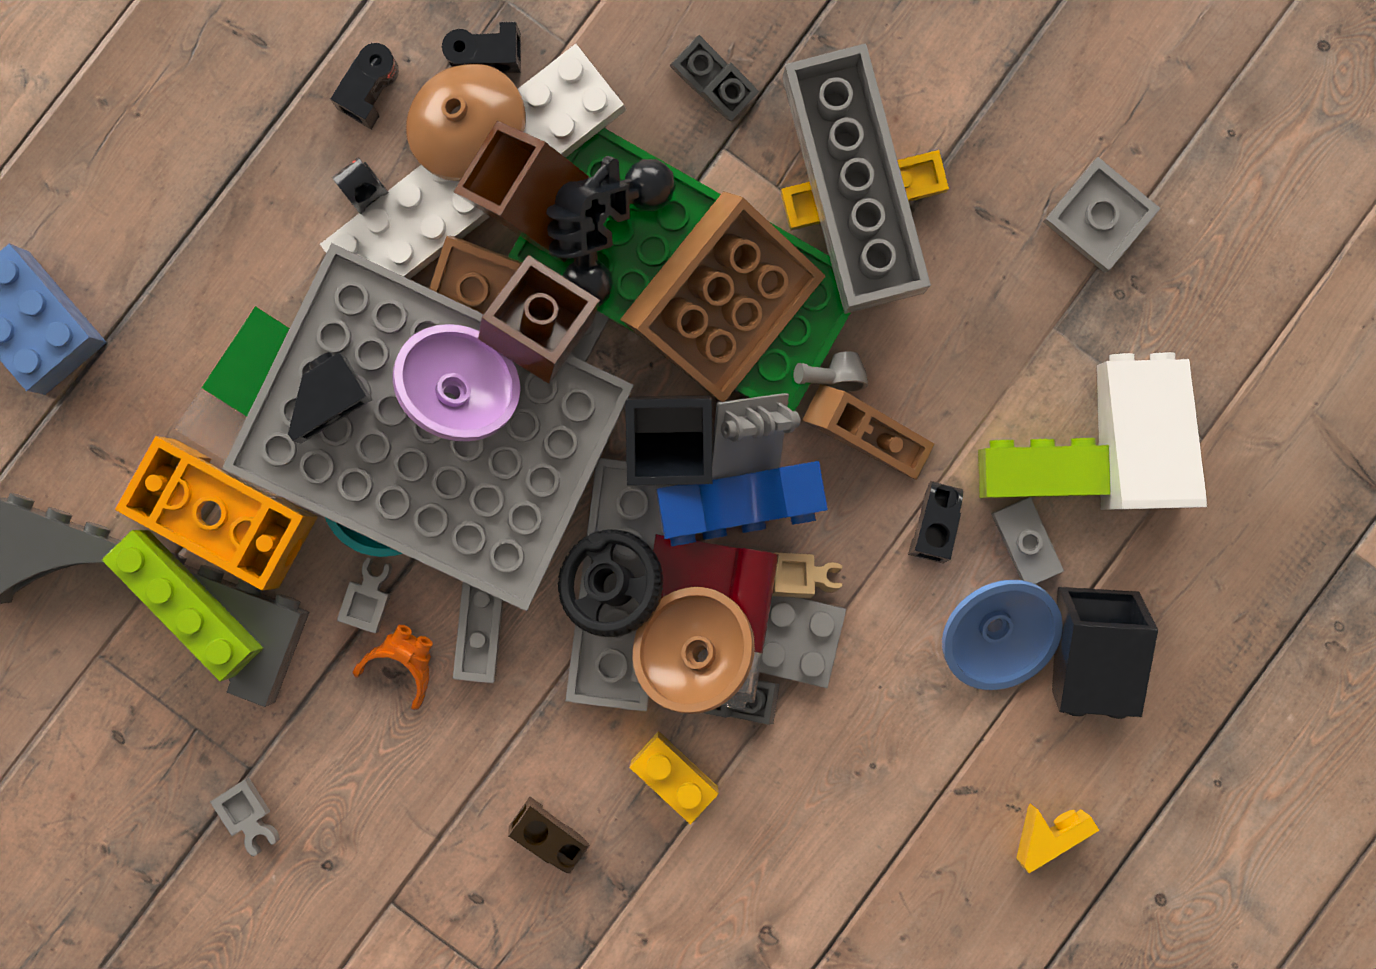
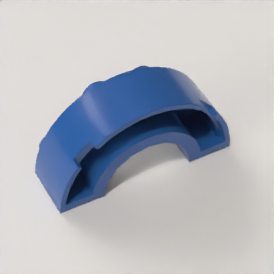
M819 461L712 480L713 484L674 485L656 489L664 539L670 538L671 546L696 542L695 534L702 533L703 540L727 536L726 528L741 525L742 533L767 529L765 521L790 517L792 525L816 521L815 512L828 510Z

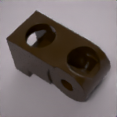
M532 797L528 798L509 825L508 837L546 863H551L565 873H571L590 846L579 833L543 809V805Z

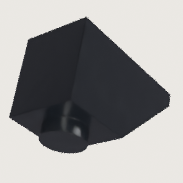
M327 352L317 357L309 364L311 370L302 375L288 432L292 441L302 444L373 400L348 359L340 352L334 356L331 352Z

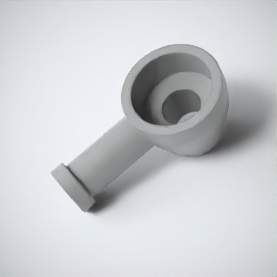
M839 352L834 354L829 368L812 367L805 363H798L794 369V381L798 384H805L806 382L825 384L828 387L846 392L859 391L868 386L866 370L859 354L856 352Z

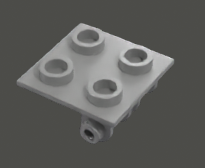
M788 393L717 403L712 443V480L780 468L784 433H792L800 425L799 414L787 407Z

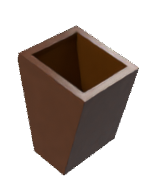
M497 121L453 192L538 249L551 255L549 253V245L555 239L548 236L547 226L554 219L547 216L546 209L555 204L556 195L564 184L587 179L589 176L545 141ZM553 256V257H555V258H557V259H559V260H561V261H563V262H565V261L567 260V258H559V257Z

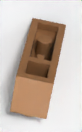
M821 384L802 419L805 423L915 480H917L934 446V443L846 391Z

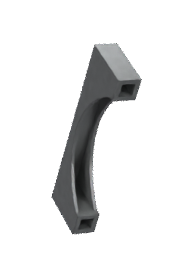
M10 493L8 498L0 497V604L11 603L16 592L52 572L74 565L104 563L102 559L121 540L109 536L110 529L92 522H86L85 526L71 522L73 515L52 507H48L46 512L34 508L33 504L35 501L28 497L15 493ZM171 552L263 647L235 677L229 679L230 684L226 693L263 707L275 703L310 612L299 608L301 602L295 598L283 594H277L276 598H272L262 594V590L242 579H239L237 584L223 579L225 573L216 568L201 565L198 570L185 565L187 558Z

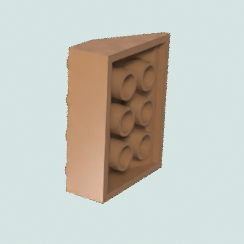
M723 191L620 320L717 400L725 402L825 278V275L744 197Z

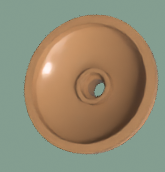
M456 65L439 72L422 86L413 99L408 112L406 134L413 155L430 173L446 180L460 181L497 121L524 132L526 112L522 96L510 78L498 69L488 65ZM461 106L457 113L451 114L456 107Z
M690 587L674 591L658 601L659 604L656 610L653 611L652 616L636 631L632 656L635 674L646 694L659 705L685 714L707 712L730 700L746 681L754 659L753 631L743 610L726 595L704 587ZM707 649L708 656L706 660L699 662L698 655L700 651Z

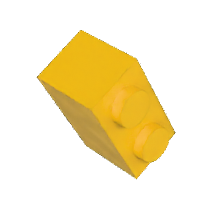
M659 731L631 760L629 768L690 825L719 794L718 786Z

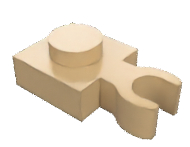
M774 552L779 554L772 596L812 598L815 594V587H819L825 592H836L842 587V583H832L827 579L826 575L827 572L838 573L842 569V565L832 562L822 567L814 566V555Z

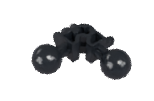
M606 156L602 159L601 168L593 177L564 184L556 195L555 204L546 209L547 216L554 219L547 226L548 236L555 239L549 245V253L559 258H574V262L565 269L563 277L600 300L598 307L609 299L613 287L611 272L598 260L597 251L613 246L612 232L604 226L607 218L617 222L630 219V204H633L634 207L642 211H657L670 202L676 184L673 172L663 162L657 159H642L633 164L627 171L625 180L620 181L619 161L611 156Z

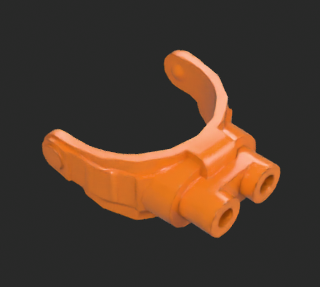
M398 625L394 634L387 635L381 645L374 647L357 663L353 670V675L358 678L364 672L367 662L374 658L388 657L401 662L410 670L415 678L417 693L412 701L411 709L417 710L422 705L426 689L428 688V663L431 658L429 651L433 643L427 637L419 636L416 638L411 635L412 630L408 626Z

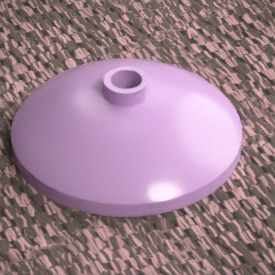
M444 324L419 331L402 346L393 367V387L397 400L404 412L422 429L435 436L452 441H475L498 432L512 417L520 398V380L513 361L478 340L479 331L470 327ZM444 393H451L456 399L448 398Z

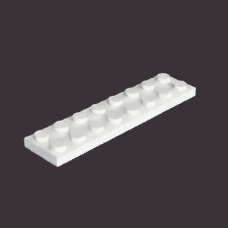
M574 44L518 88L526 112L524 133L545 141L565 158L627 110L577 44ZM420 165L389 189L387 195L380 196L365 208L364 213L357 214L320 243V245L327 253L331 243L405 278L411 279L440 256L446 236L451 235L462 239L490 216L453 192L460 181L440 178Z

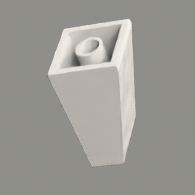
M1172 352L1150 354V360L1135 361V356L1132 353L1109 355V361L1097 365L1099 445H1109L1110 495H1100L1101 510L1207 507L1189 359L1175 360V353Z

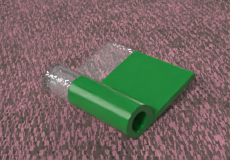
M255 306L174 429L226 461L290 328ZM249 481L247 483L268 496L270 493L279 496Z

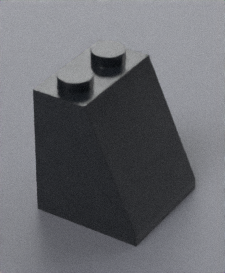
M710 395L629 396L625 400L627 486L713 484L712 407Z
M1058 587L1057 606L1061 612L1063 628L1059 646L1054 654L1052 693L1059 712L1072 716H1084L1086 714L1107 715L1115 719H1123L1127 716L1142 717L1158 628L1140 592Z

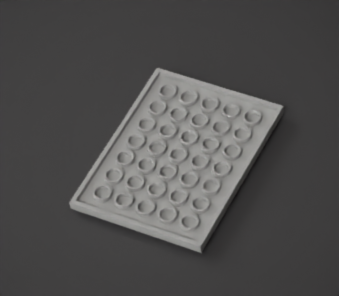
M331 243L222 469L520 609L528 611L625 406V400L629 397L634 385L569 355L550 384L513 362L520 380V398L515 412L503 428L491 436L475 441H452L435 436L414 423L404 412L397 400L393 387V367L398 353L409 338L428 327L454 324L479 331L481 318L484 314ZM327 352H331L333 356L340 352L348 359L373 400L302 444L292 441L288 432L302 375L311 370L309 364L317 357ZM444 393L448 398L456 399L453 394Z

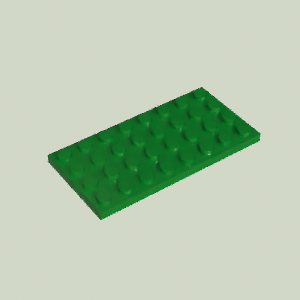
M603 128L568 155L566 159L586 175L593 177L601 168L602 159L606 156H611L619 161L620 181L625 180L627 171L642 159H657L673 172L676 184L672 199L657 211H642L634 207L633 204H630V219L617 222L607 218L604 226L612 232L613 246L597 251L598 260L610 270L613 287L609 299L597 308V312L635 333L620 319L721 194L608 129ZM772 224L825 275V278L734 391L747 398L788 393L787 407L795 411L811 384L807 382L805 384H798L794 381L795 366L798 363H805L808 366L820 367L851 313L844 314L829 255ZM520 236L508 255L509 258L523 262L529 255L563 276L568 265L574 262V258H567L563 262L538 249Z

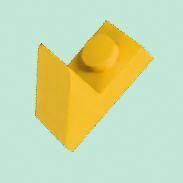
M1030 803L1027 808L1016 859L1028 873L1033 872L1100 831L1092 817L1081 809L1077 812L1069 810L1059 815L1053 821L1055 825L1049 828L1039 810Z

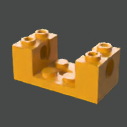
M155 436L115 510L262 591L279 588L318 517L283 497H270L210 464L211 458L177 439ZM210 501L216 502L221 508V518L212 526L206 524L201 516L203 506Z

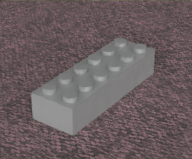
M866 43L785 64L782 79L844 314L924 294L931 284Z

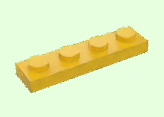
M939 150L897 160L908 202L946 193L949 190ZM810 182L781 189L780 192L790 231L820 224Z

